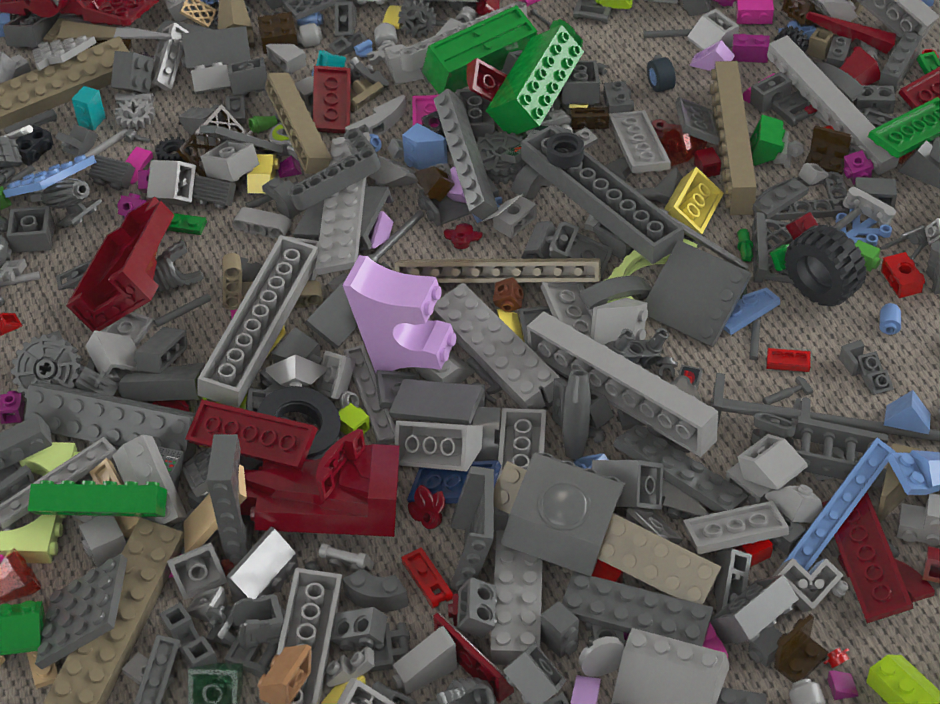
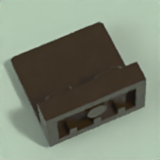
M784 0L782 11L788 14V17L799 21V24L804 26L816 24L806 18L808 12L824 15L814 8L815 4L809 0Z
M814 126L810 152L804 163L817 164L826 172H837L842 175L845 168L844 156L849 155L852 135Z
M811 614L805 619L800 618L793 626V630L788 634L784 633L777 641L778 649L774 656L776 658L774 668L792 683L805 679L828 657L827 654L829 652L810 638L814 616Z

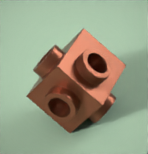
M513 277L495 283L493 302L496 307L505 312L522 308L523 288Z

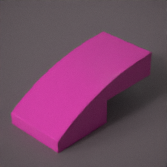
M136 147L125 162L130 163L135 168L130 184H135L138 180V170H143L153 158L152 151Z

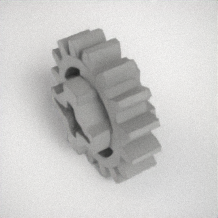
M132 98L130 102L125 100V104H119V108H116V113H114L117 125H121L123 129L128 127V130L132 128L138 130L139 127L145 128V124L150 125L151 120H155L153 104L148 103V100L142 101V98H139L138 101Z

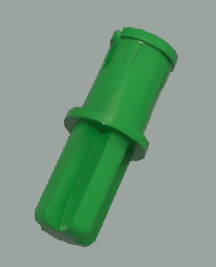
M740 229L737 232V248L741 253L742 261L751 262L753 258V242L750 240V232L747 229Z

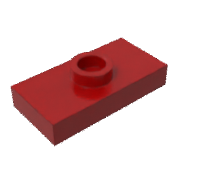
M768 348L766 369L810 372L811 351Z

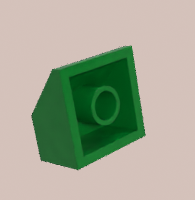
M761 115L749 138L753 166L775 160L778 153H782L785 144L782 142L785 135L782 120Z
M25 601L21 604L10 605L6 603L0 605V656L38 650L41 645V633L46 620L42 601Z

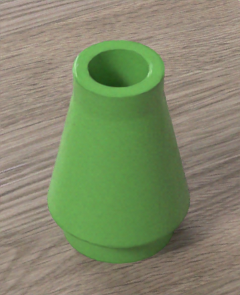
M275 115L253 116L249 118V128L253 133L257 132L259 134L277 125Z

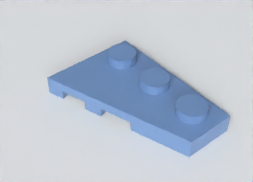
M768 288L743 295L742 299H739L724 330L730 335L734 334L780 305V298Z

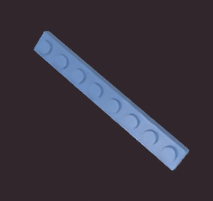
M879 438L874 439L783 563L793 558L808 571L889 462L888 456L896 451Z

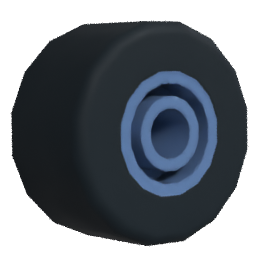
M662 57L648 62L647 76L652 89L657 93L673 89L676 84V74L670 59Z

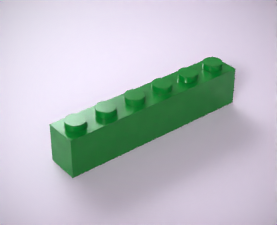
M40 480V484H31L28 511L38 515L165 517L168 490L161 487L160 483L151 481L146 482L145 485H138V482L125 481L124 485H117V482L103 481V485H97L94 481H82V484H75L74 481L62 480L61 484H54V481Z

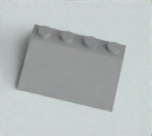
M632 628L623 650L611 704H716L730 667L726 653Z

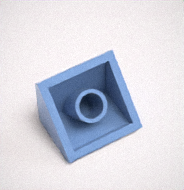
M912 390L886 406L884 426L929 434L931 414Z

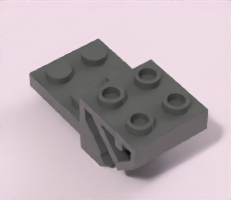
M542 221L536 223L521 258H600L602 279L613 249L578 233L579 227L566 221L560 222L557 229L552 221Z

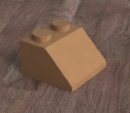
M306 644L285 647L280 655H275L271 662V669L267 674L264 673L258 682L261 700L269 704L292 703L311 673V646Z

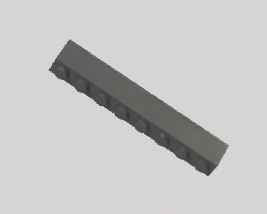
M447 88L434 98L435 106L469 212L484 220L498 211V207L462 98Z

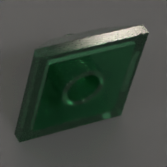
M214 663L188 669V704H240L243 687V663Z

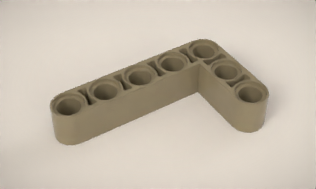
M228 253L222 258V301L226 309L237 310L253 282H242L241 258L236 253ZM308 280L293 308L312 307V305L316 304L318 306L323 303L321 283L316 280Z

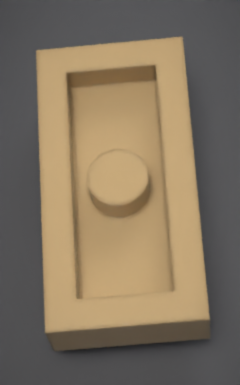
M33 651L27 652L36 689L53 684L59 674L56 662L44 669H40L35 665L38 653Z

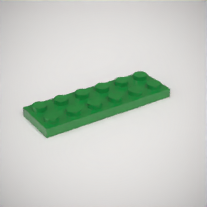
M936 97L871 130L868 138L897 159L917 149L926 140L930 142L940 136V98Z

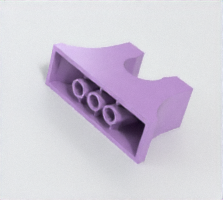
M359 255L343 284V288L375 373L377 370L393 371L407 367L441 370L445 361L449 358L452 346L456 343V334L453 332L451 324L438 320H428L429 316L433 313L437 300L441 297V287L438 285L436 277L399 273L377 264L368 256Z

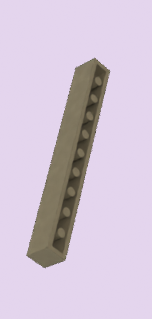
M600 258L399 259L395 262L396 272L436 277L438 283H496L511 277L517 282H599L601 279Z

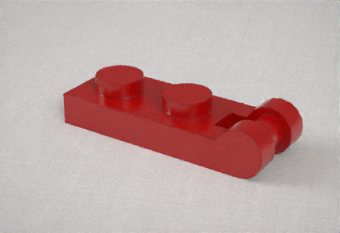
M422 547L401 557L402 564L432 609L438 607L439 603L445 600L448 602L453 599L451 589ZM439 588L441 592L435 595L433 591Z

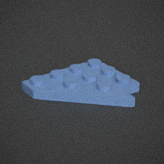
M83 154L75 157V161L65 162L61 166L59 164L50 166L48 171L44 170L35 175L33 173L22 177L23 180H17L7 185V189L3 190L4 195L7 198L43 190L96 163L94 155L86 157Z

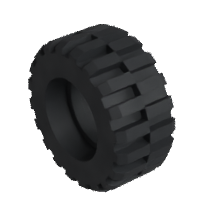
M814 225L793 240L787 247L785 267L789 271L788 276L793 280V285L796 289L798 288L804 297L807 296L813 303L818 302V305L828 307L840 305L858 291L866 279L865 259L860 254L861 250L854 245V241L846 236V233L838 231L833 226Z

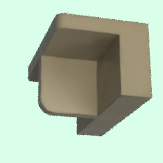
M367 79L354 81L350 88V111L355 112L380 95L383 85L379 81L372 85Z

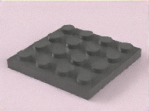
M119 554L113 559L110 558L98 568L91 569L86 575L71 581L69 585L61 590L53 592L50 596L45 625L41 633V645L37 650L36 666L44 669L114 628L128 560L125 556Z

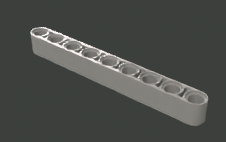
M512 3L400 51L402 70L414 71L423 67L429 45L517 5L527 17L526 3Z

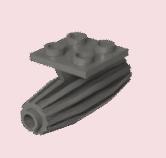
M61 180L47 187L41 193V200L45 206L57 209L66 208L68 215L57 222L56 226L69 227L72 224L75 226L84 220L82 217L85 214L89 215L98 209L97 205L102 202L100 199L81 203L90 194L89 185L84 180Z

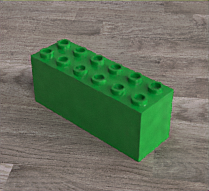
M517 5L429 45L422 73L438 94H441L447 88L452 92H456V89H463L468 86L467 64L478 58L500 71L504 67L508 53L519 50L523 51L531 37L536 36L537 30Z
M562 25L531 37L487 107L486 112L503 131H507V134L515 133L517 135L541 125L584 53Z

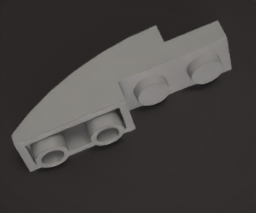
M403 94L373 108V115L345 127V131L357 128L362 133L368 132L377 136L382 135L393 127L405 113V95Z

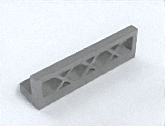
M175 22L162 29L161 33L170 34L173 39H159L153 58L150 89L159 86L165 91L172 90L183 50H180L179 39H182V33L189 32Z

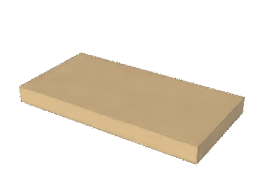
M239 464V504H241L247 498L244 466ZM210 493L183 522L185 553L201 547L218 529Z

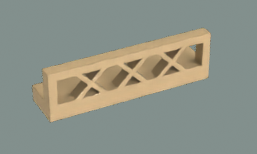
M107 458L89 472L97 485H103V481L117 482V485H124L114 465ZM114 516L123 535L128 539L138 520L142 518Z

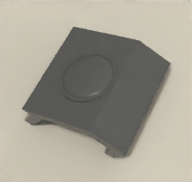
M534 452L511 509L501 544L591 577L597 564V557L625 483L616 477L598 474L593 469L575 466L571 461L555 459L548 453Z

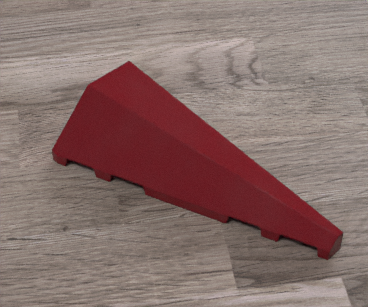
M813 12L806 14L808 20L838 36L852 39L851 43L857 38L885 54L895 45V33Z
M860 46L853 48V53L844 59V64L839 68L852 76L861 85H870L880 80L881 76L878 62ZM811 104L804 108L808 114L818 111Z

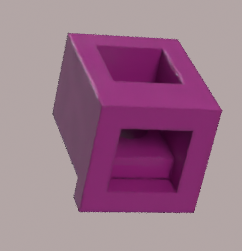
M12 390L8 391L7 394H0L1 424L21 423L23 421L25 401L22 393Z

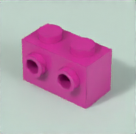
M737 0V24H772L774 14L773 0Z

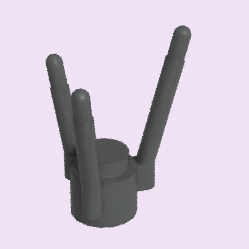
M920 225L915 229L902 233L900 238L881 246L879 249L884 250L909 239L912 244H919V247L910 257V259L914 260L923 247L928 245L924 230L926 226Z

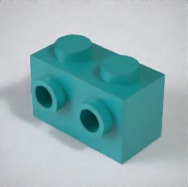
M83 86L73 96L72 104L78 125L94 131L106 118L100 91Z

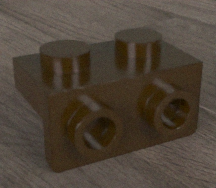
M608 107L571 108L572 129L581 130L585 127L588 129H609Z

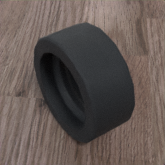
M558 133L547 141V160L550 164L559 168H572L582 162L584 158V142L576 134ZM562 147H568L574 149L575 151L571 153H559L555 150Z

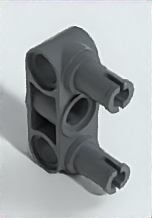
M658 328L650 340H633L635 337L633 332L629 329H623L617 340L605 344L610 350L623 355L631 362L643 368H650V365H656V362L661 360L662 346L669 337V333L664 328Z

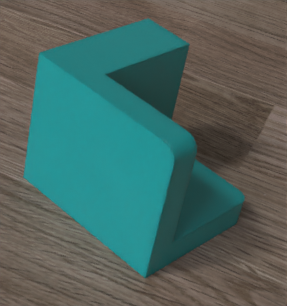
M319 50L316 66L344 67L346 57L332 55L327 51Z

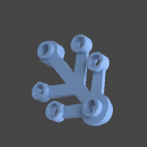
M838 213L836 216V223L840 221L842 218H844L847 214ZM859 215L852 221V229L846 232V226L840 231L846 233V236L851 238L854 244L861 240L875 247L878 243V236L883 238L891 236L892 227L885 224L881 225L880 228H870L877 221L868 218L860 224ZM866 235V238H859L856 236Z

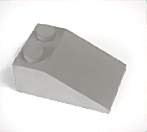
M623 298L594 307L590 338L605 345L608 342L617 340L623 329H629L635 336L633 340H644L646 337L645 322L648 317V303Z

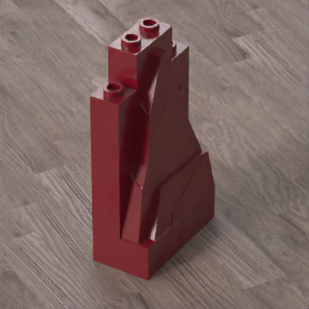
M155 196L127 213L121 226L106 235L66 305L92 332L94 330H103L150 302L159 287L153 280L157 264L156 254L174 214Z
M365 445L366 448L356 461L347 460L333 477L335 488L325 501L320 500L316 479L317 467L322 458L316 460L306 459L302 470L265 461L263 466H259L258 470L244 469L247 498L240 504L241 515L250 516V520L255 521V530L268 531L270 527H273L276 531L395 537L400 445Z

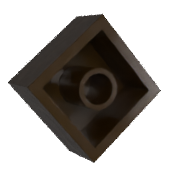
M292 12L257 17L263 54H267L266 45L294 44L298 47Z

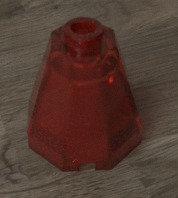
M681 125L664 128L662 130L664 135L659 139L671 161V166L688 162L694 157L695 151L705 149L707 141L691 136L688 133H683Z
M15 548L7 552L0 561V604L32 595L41 589V584L33 570L27 566L26 560Z

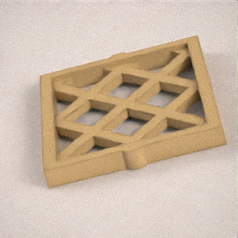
M188 0L183 3L180 14L203 27L209 28L217 10L201 0H191L192 4H188ZM194 6L196 10H191L190 7ZM197 6H201L203 10H199ZM194 13H198L200 17H195Z

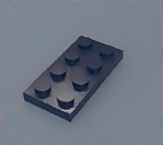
M498 460L474 461L471 466L494 469L495 487L502 466ZM419 467L407 501L409 503L415 502L414 495L420 485H424L432 495L442 491L445 504L457 503L469 469L468 471Z

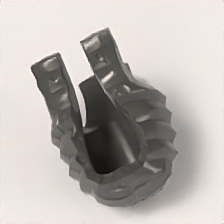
M179 240V242L168 247L156 259L157 264L153 280L159 285L157 289L159 292L169 291L170 288L176 289L184 285L189 286L191 283L196 284L204 278V274L200 270L182 274L174 266L173 262L187 253L183 240Z
M471 677L454 679L446 691L436 694L437 699L422 702V704H497L491 684L478 677L473 679Z

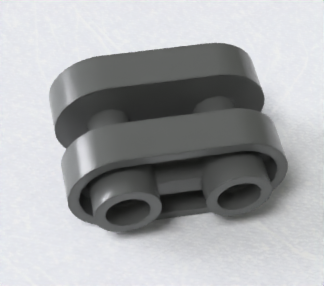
M760 412L754 415L753 425L758 428L752 431L751 441L754 444L767 434L785 438L793 447L794 440L790 437L795 435L796 424L794 422L770 413Z

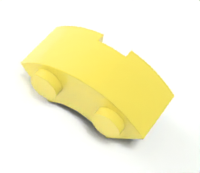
M257 154L259 165L254 167L253 171L247 173V193H264L262 185L275 178L276 170H279V158H276V154Z

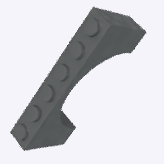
M238 434L214 435L207 474V485L226 563L236 566L252 548L255 521H251L250 516L241 515L239 460L241 448Z

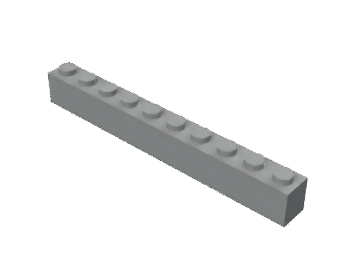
M788 35L769 43L767 57L770 62H773L782 74L792 80V85L800 91L803 97H806L813 108L817 109L823 118L833 126L834 130L852 135L851 146L856 152L863 150L867 159H871L877 175L897 167L899 158L891 156L889 152L868 138L869 132L875 129L873 124Z

